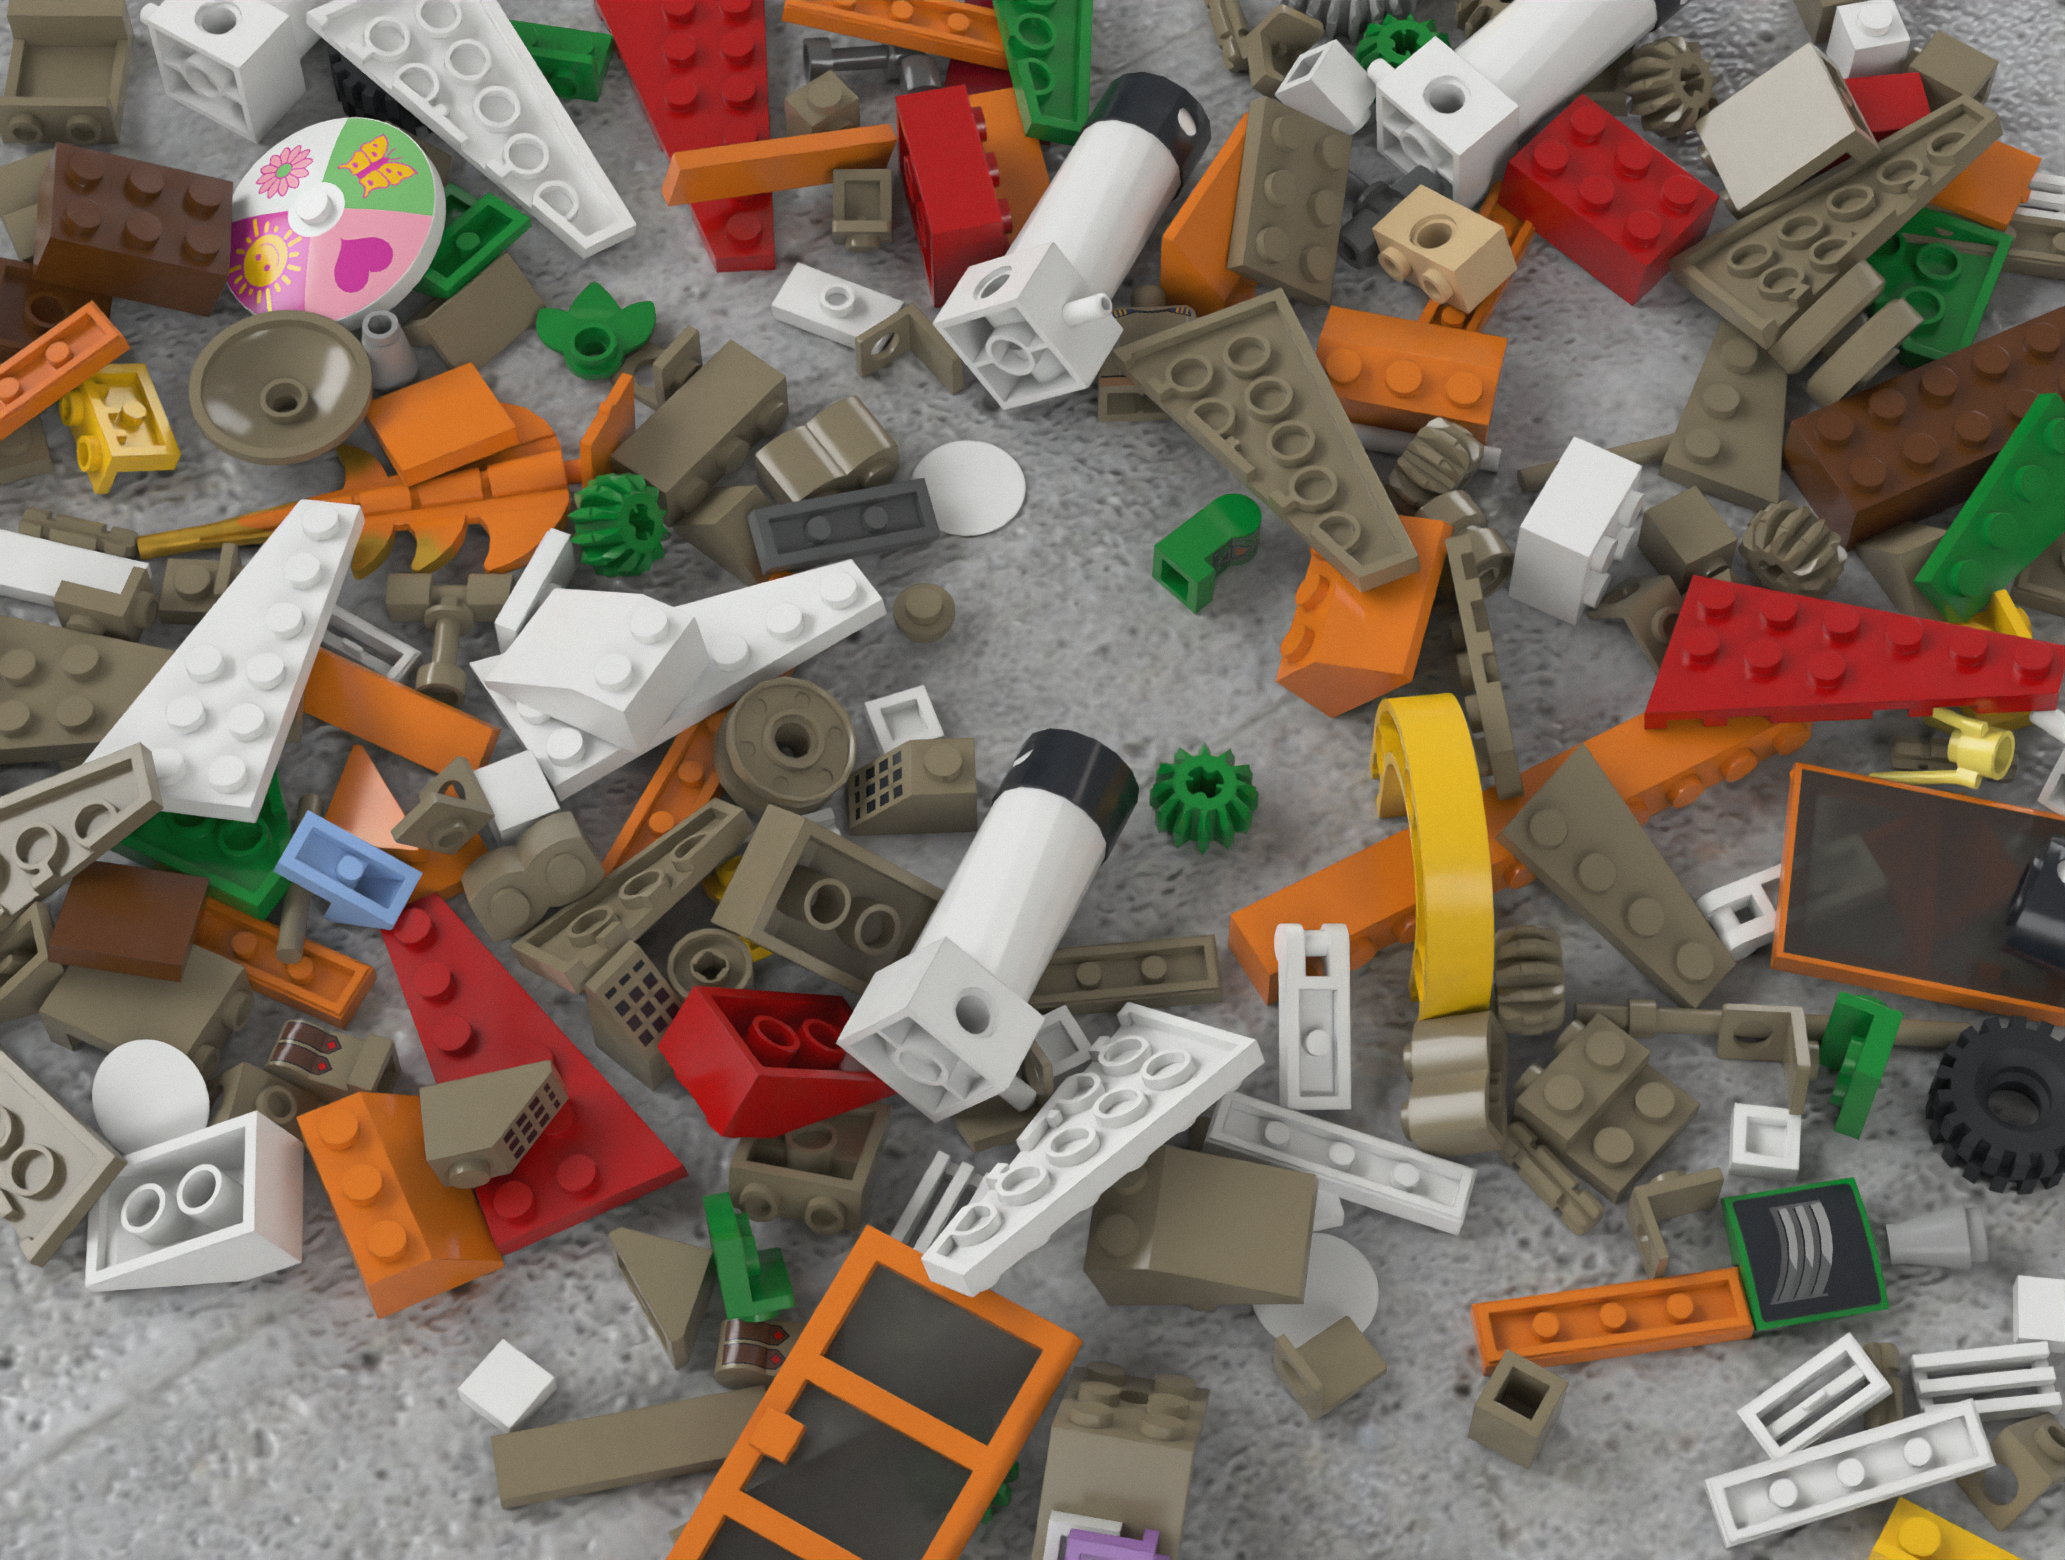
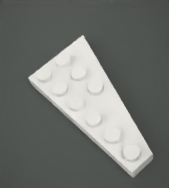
M333 0L306 12V24L583 259L635 235L636 222L497 0Z
M301 499L83 764L141 742L152 751L164 807L161 811L256 823L365 524L361 505Z
M849 559L674 607L695 616L711 661L642 754L740 699L761 681L780 676L886 615L887 612L882 597L855 562ZM504 653L469 663L476 680L523 749L526 751L532 748L546 780L559 802L639 757L635 753L488 689L484 679Z
M1127 1002L1117 1014L1121 1026L1110 1039V1036H1099L1088 1050L1092 1060L1088 1068L1083 1073L1066 1077L1017 1138L1016 1142L1020 1152L1011 1164L997 1163L985 1178L990 1190L980 1202L962 1207L921 1257L930 1281L972 1298L979 1292L991 1288L999 1281L1001 1274L1027 1253L1047 1243L1051 1234L1078 1212L1093 1206L1098 1201L1100 1195L1128 1172L1140 1168L1147 1161L1148 1156L1175 1134L1191 1127L1196 1117L1222 1096L1238 1089L1243 1079L1265 1062L1257 1040Z

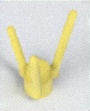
M1946 707L1933 708V716H1925L1923 721L1927 726L1951 735L1947 751L1948 759L1950 762L1957 763V770L1892 771L1869 774L1871 777L1911 785L1957 784L1978 789L1983 777L2000 780L2006 775L2014 756L2015 738L2011 731L1989 726L1986 721L1966 717Z

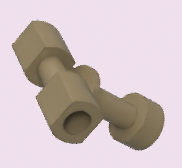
M433 573L389 574L386 587V607L390 620L424 622L426 628L435 633L431 663L425 664L418 669L415 690L454 708H459L463 705L466 695L467 674L456 666L459 639L473 630L474 622H495L516 586L513 574H469L467 585H436Z

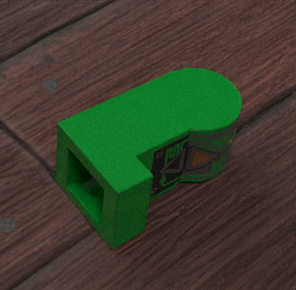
M1237 493L1224 494L1216 498L1154 545L1152 577L1194 614L1198 613L1213 601L1215 578L1230 565H1242L1256 555L1262 521L1260 507L1253 499Z

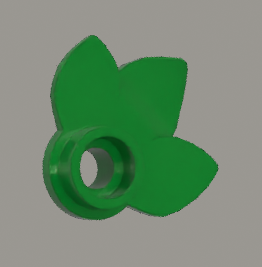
M595 281L591 282L575 298L568 312L554 308H540L536 319L537 335L545 347L564 356L565 364L572 374L585 380H601L610 377L619 370L623 364L624 355L647 344L656 326V311L652 301L637 302L620 309L613 297Z

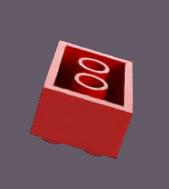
M965 84L895 96L898 172L934 308L944 306L969 266L1005 256L1010 248L1008 237L1005 234L1013 232L1007 198L997 199L994 188L1000 186L994 152L984 153L981 143L987 141L984 114L981 106L971 107Z
M1582 93L1508 161L1497 203L1523 223L1525 220L1531 222L1537 234L1631 306H1634L1671 270L1669 259L1698 244L1705 238L1720 196Z

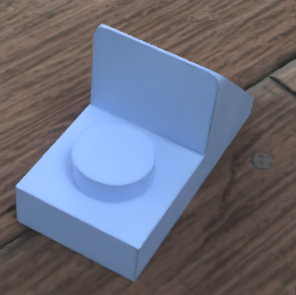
M309 810L306 812L273 871L330 902L331 904L323 917L330 922L392 930L423 874L419 870Z

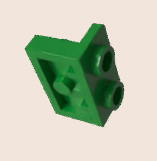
M509 19L556 96L568 100L599 101L614 52L613 36L611 34Z
M1839 992L1819 1048V1064L1840 1071L1829 1103L1841 1107L1833 1131L1859 1140L1904 1015L1903 1012L1889 1008L1883 1001L1873 996Z
M729 1192L703 1196L716 1275L727 1320L741 1318L745 1322H762L775 1318L781 1313L782 1309L794 1307V1294L781 1248L775 1247L757 1251L748 1212L734 1213Z

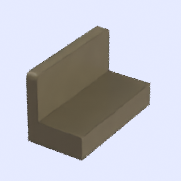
M505 252L495 258L451 298H432L404 322L401 328L412 347L433 345L450 370L472 362L477 371H479L536 321L540 308L547 307L509 253Z

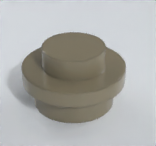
M929 583L912 585L904 589L894 602V622L897 628L911 641L921 644L933 643L941 639L954 623V600L940 586Z

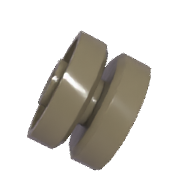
M1865 259L1857 263L1826 291L1768 351V354L1789 375L1800 373L1821 354L1827 359L1808 380L1806 393L1821 408L1846 398L1855 388L1860 391L1899 354L1900 350L1898 347L1924 321L1904 298L1891 300L1870 319L1864 314L1883 293L1886 281Z

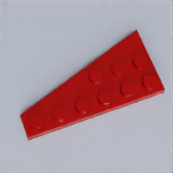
M594 0L595 9L601 21H604L609 34L613 36L614 50L617 57L622 60L626 68L634 94L661 152L664 151L669 164L675 152L770 140L765 0ZM773 192L688 204L692 212L693 222L717 273L776 270Z
M1693 575L1644 713V730L1667 729V720L1702 719L1703 727L1727 726L1728 717L1763 716L1770 724L1873 719V711L1907 709L1908 717L1933 716V708L1969 706L1976 714L2056 710L2065 680V645Z
M436 892L405 905L392 930L380 929L436 1084L551 1060L567 1086L569 1099L510 1174L492 1177L486 1184L475 1188L493 1241L502 1256L689 1176L684 1165Z

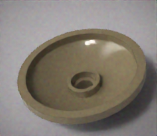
M276 310L244 318L216 335L205 346L194 363L189 379L188 394L193 417L198 428L216 448L229 456L249 463L288 465L307 461L329 452L345 441L363 421L372 400L373 375L365 349L359 340L344 326L330 318L312 312ZM286 409H293L289 412H282Z

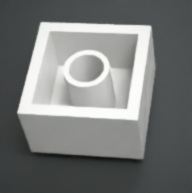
M1574 436L1520 526L1508 596L1573 626H1576L1587 605L1596 609L1602 601L1611 580V575L1606 572L1613 560L1620 563L1625 561L1637 535V529L1633 528L1632 525L1641 510L1645 494L1637 491L1642 466Z

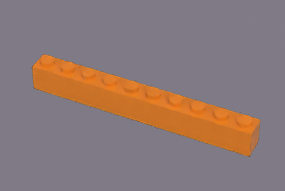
M1644 713L1582 743L1585 744L1642 827L1649 820L1650 816L1670 806L1675 809L1685 807L1695 801L1703 793L1704 789L1724 779L1727 782L1737 781L1749 774L1756 767L1757 763L1777 753L1781 756L1794 753L1810 739L1814 722L1770 724L1763 716L1728 717L1727 726L1703 727L1702 719L1667 720V729L1644 730ZM1582 743L1521 772L1524 796L1499 801L1496 785L1482 791L1488 832L1493 894L1508 886L1511 889L1524 887L1536 878L1495 837ZM1409 827L1230 914L1228 947L1267 1006L1279 1000L1278 961L1275 955L1274 937L1276 928L1280 923H1299L1304 930H1320L1324 923L1345 924L1350 941V971L1364 966L1374 957L1377 951L1397 941L1401 944L1415 941L1416 896ZM1320 956L1306 957V976H1323V964Z

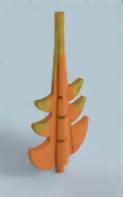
M499 402L516 426L520 444L411 487H406L398 474L388 477L382 464L373 454L359 447L340 444L336 447L338 459L345 469L344 488L305 499L361 505L365 524L351 563V571L355 580H362L376 571L388 559L394 546L396 531L408 530L417 541L416 555L411 564L412 572L433 573L441 569L457 555L465 541L467 527L471 524H480L490 537L489 552L483 565L485 574H504L527 566L546 532L550 531L551 528L564 532L568 521L567 515L570 514L568 485L582 483L581 458L564 461L556 433L543 418L525 407ZM300 500L214 523L138 536L137 545L140 558L143 561L204 549L220 548L223 543H234L237 546L263 544Z

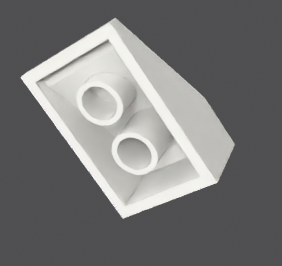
M554 588L484 679V683L490 690L641 756L711 660L696 618L691 614L644 594Z
M256 1110L122 1156L128 1161L127 1165L88 1211L85 1287L92 1292L247 1281L302 1263L304 1143Z

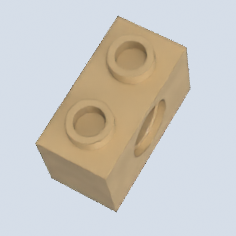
M1422 184L1372 228L1380 251L1378 255L1379 263L1390 277L1399 282L1406 280L1423 289L1435 302L1440 304L1447 302L1467 314L1517 270L1503 226Z

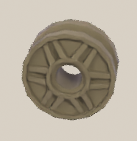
M783 676L758 683L737 701L735 707L724 716L714 735L713 764L721 786L738 806L759 818H762L768 804L801 816L818 810L847 782L856 763L857 736L849 714L830 692L809 680ZM775 741H781L792 750L794 758L782 754L777 748Z

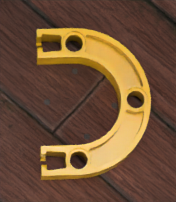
M1452 693L1383 699L1376 713L1369 766L1372 779H1380L1379 793L1376 798L1378 817L1407 816L1416 896V934L1408 989L1410 1001L1419 1002L1420 1005L1419 1016L1416 1021L1488 1011L1494 970L1492 874L1483 796L1467 722L1459 702Z

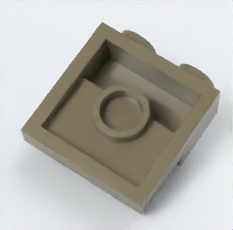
M1598 1012L1586 1026L1576 1019L1566 1027L1553 1048V1051L1558 1056L1545 1070L1537 1063H1534L1522 1074L1512 1090V1095L1517 1099L1511 1124L1516 1121L1525 1123L1538 1137L1535 1142L1538 1146L1546 1145L1569 1170L1613 1204H1616L1697 1116L1700 1103L1648 1064L1651 1054L1650 1050Z
M873 1102L774 1138L741 1137L729 1167V1194L733 1208L740 1209L742 1213L748 1212L749 1219L755 1222H769L776 1216L805 1221L809 1228L823 1235H833L842 1229L860 1232L875 1189L876 1167L891 1127L892 1105Z

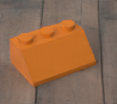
M1246 112L1162 236L1160 287L1166 292L1167 306L1188 305L1195 310L1197 318L1249 300L1255 296V286L1258 282L1227 269L1249 115Z
M1330 306L1319 337L1316 355L1350 422L1418 434L1420 428L1426 427L1430 420L1441 417L1451 423L1455 422L1473 433V437L1481 444L1487 445L1508 338Z
M1398 515L1419 556L1420 571L1362 593L1310 546L1309 551L1312 556L1305 579L1300 584L1295 595L1297 607L1291 628L1281 643L1280 654L1282 659L1275 682L1330 718H1335L1412 682L1447 554L1445 539L1451 538L1454 528L1447 522Z
M357 1092L296 1117L308 1156L378 1319L505 1267L472 1189H462L453 1186L444 1187L426 1161L420 1096Z

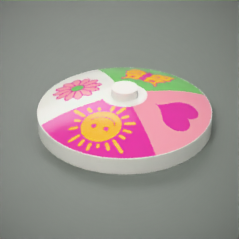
M360 117L332 119L306 127L285 138L267 151L252 166L233 194L229 278L226 282L230 291L252 316L276 310L306 311L330 318L349 331L362 327V321L365 316L373 311H390L421 280L435 257L441 242L446 217V199L444 187L436 167L409 135L397 127L375 119Z

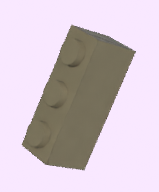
M730 339L610 455L612 473H616V475L624 473L642 475L647 486L658 487L659 496L657 504L659 507L669 509L663 517V524L671 528L685 513H691L706 499L709 490L726 473L732 474L737 471L746 460L749 450L766 434H774L783 425L789 412L786 376Z

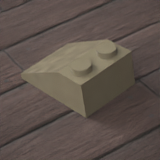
M768 804L711 922L862 996L875 972L910 955L945 891L808 818Z
M1160 1146L1148 1156L1147 1161L1140 1168L1125 1174L1104 1191L1093 1205L1083 1270L1108 1305L1304 1304L1319 1180L1315 1174L1171 1146Z

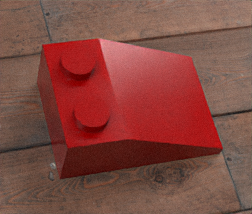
M693 986L657 1046L674 1070L675 1078L681 1085L687 1088L706 1115V1121L720 1137L733 1139L739 1137L774 1138L898 1094L836 1044L853 1013V1009L843 996Z

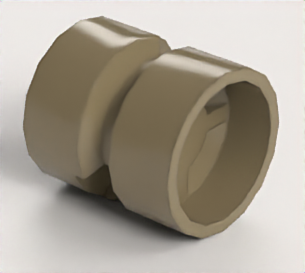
M1457 489L1445 492L1430 500L1412 516L1447 522L1454 527L1451 538L1470 534L1484 600L1499 590L1510 579L1515 554L1497 530L1488 527V519L1466 491ZM1447 553L1438 586L1452 605L1458 607Z
M704 928L688 933L674 945L668 956V984L683 1003L693 986L756 990L753 959L747 945L737 935L723 929Z

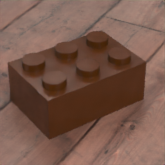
M56 142L39 183L32 279L210 317L229 278L233 182Z

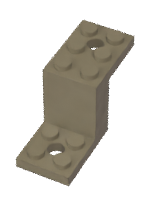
M1090 1362L1086 1368L1074 1366L1051 1426L1031 1560H1043L1052 1510L1123 1522L1121 1537L1143 1540L1145 1528L1160 1531L1156 1553L1169 1555L1170 1560H1179L1195 1455L1206 1418L1210 1389L1196 1387V1382L1193 1379L1178 1374L1162 1373L1156 1375L1154 1380L1127 1375L1128 1371L1126 1368L1109 1362Z

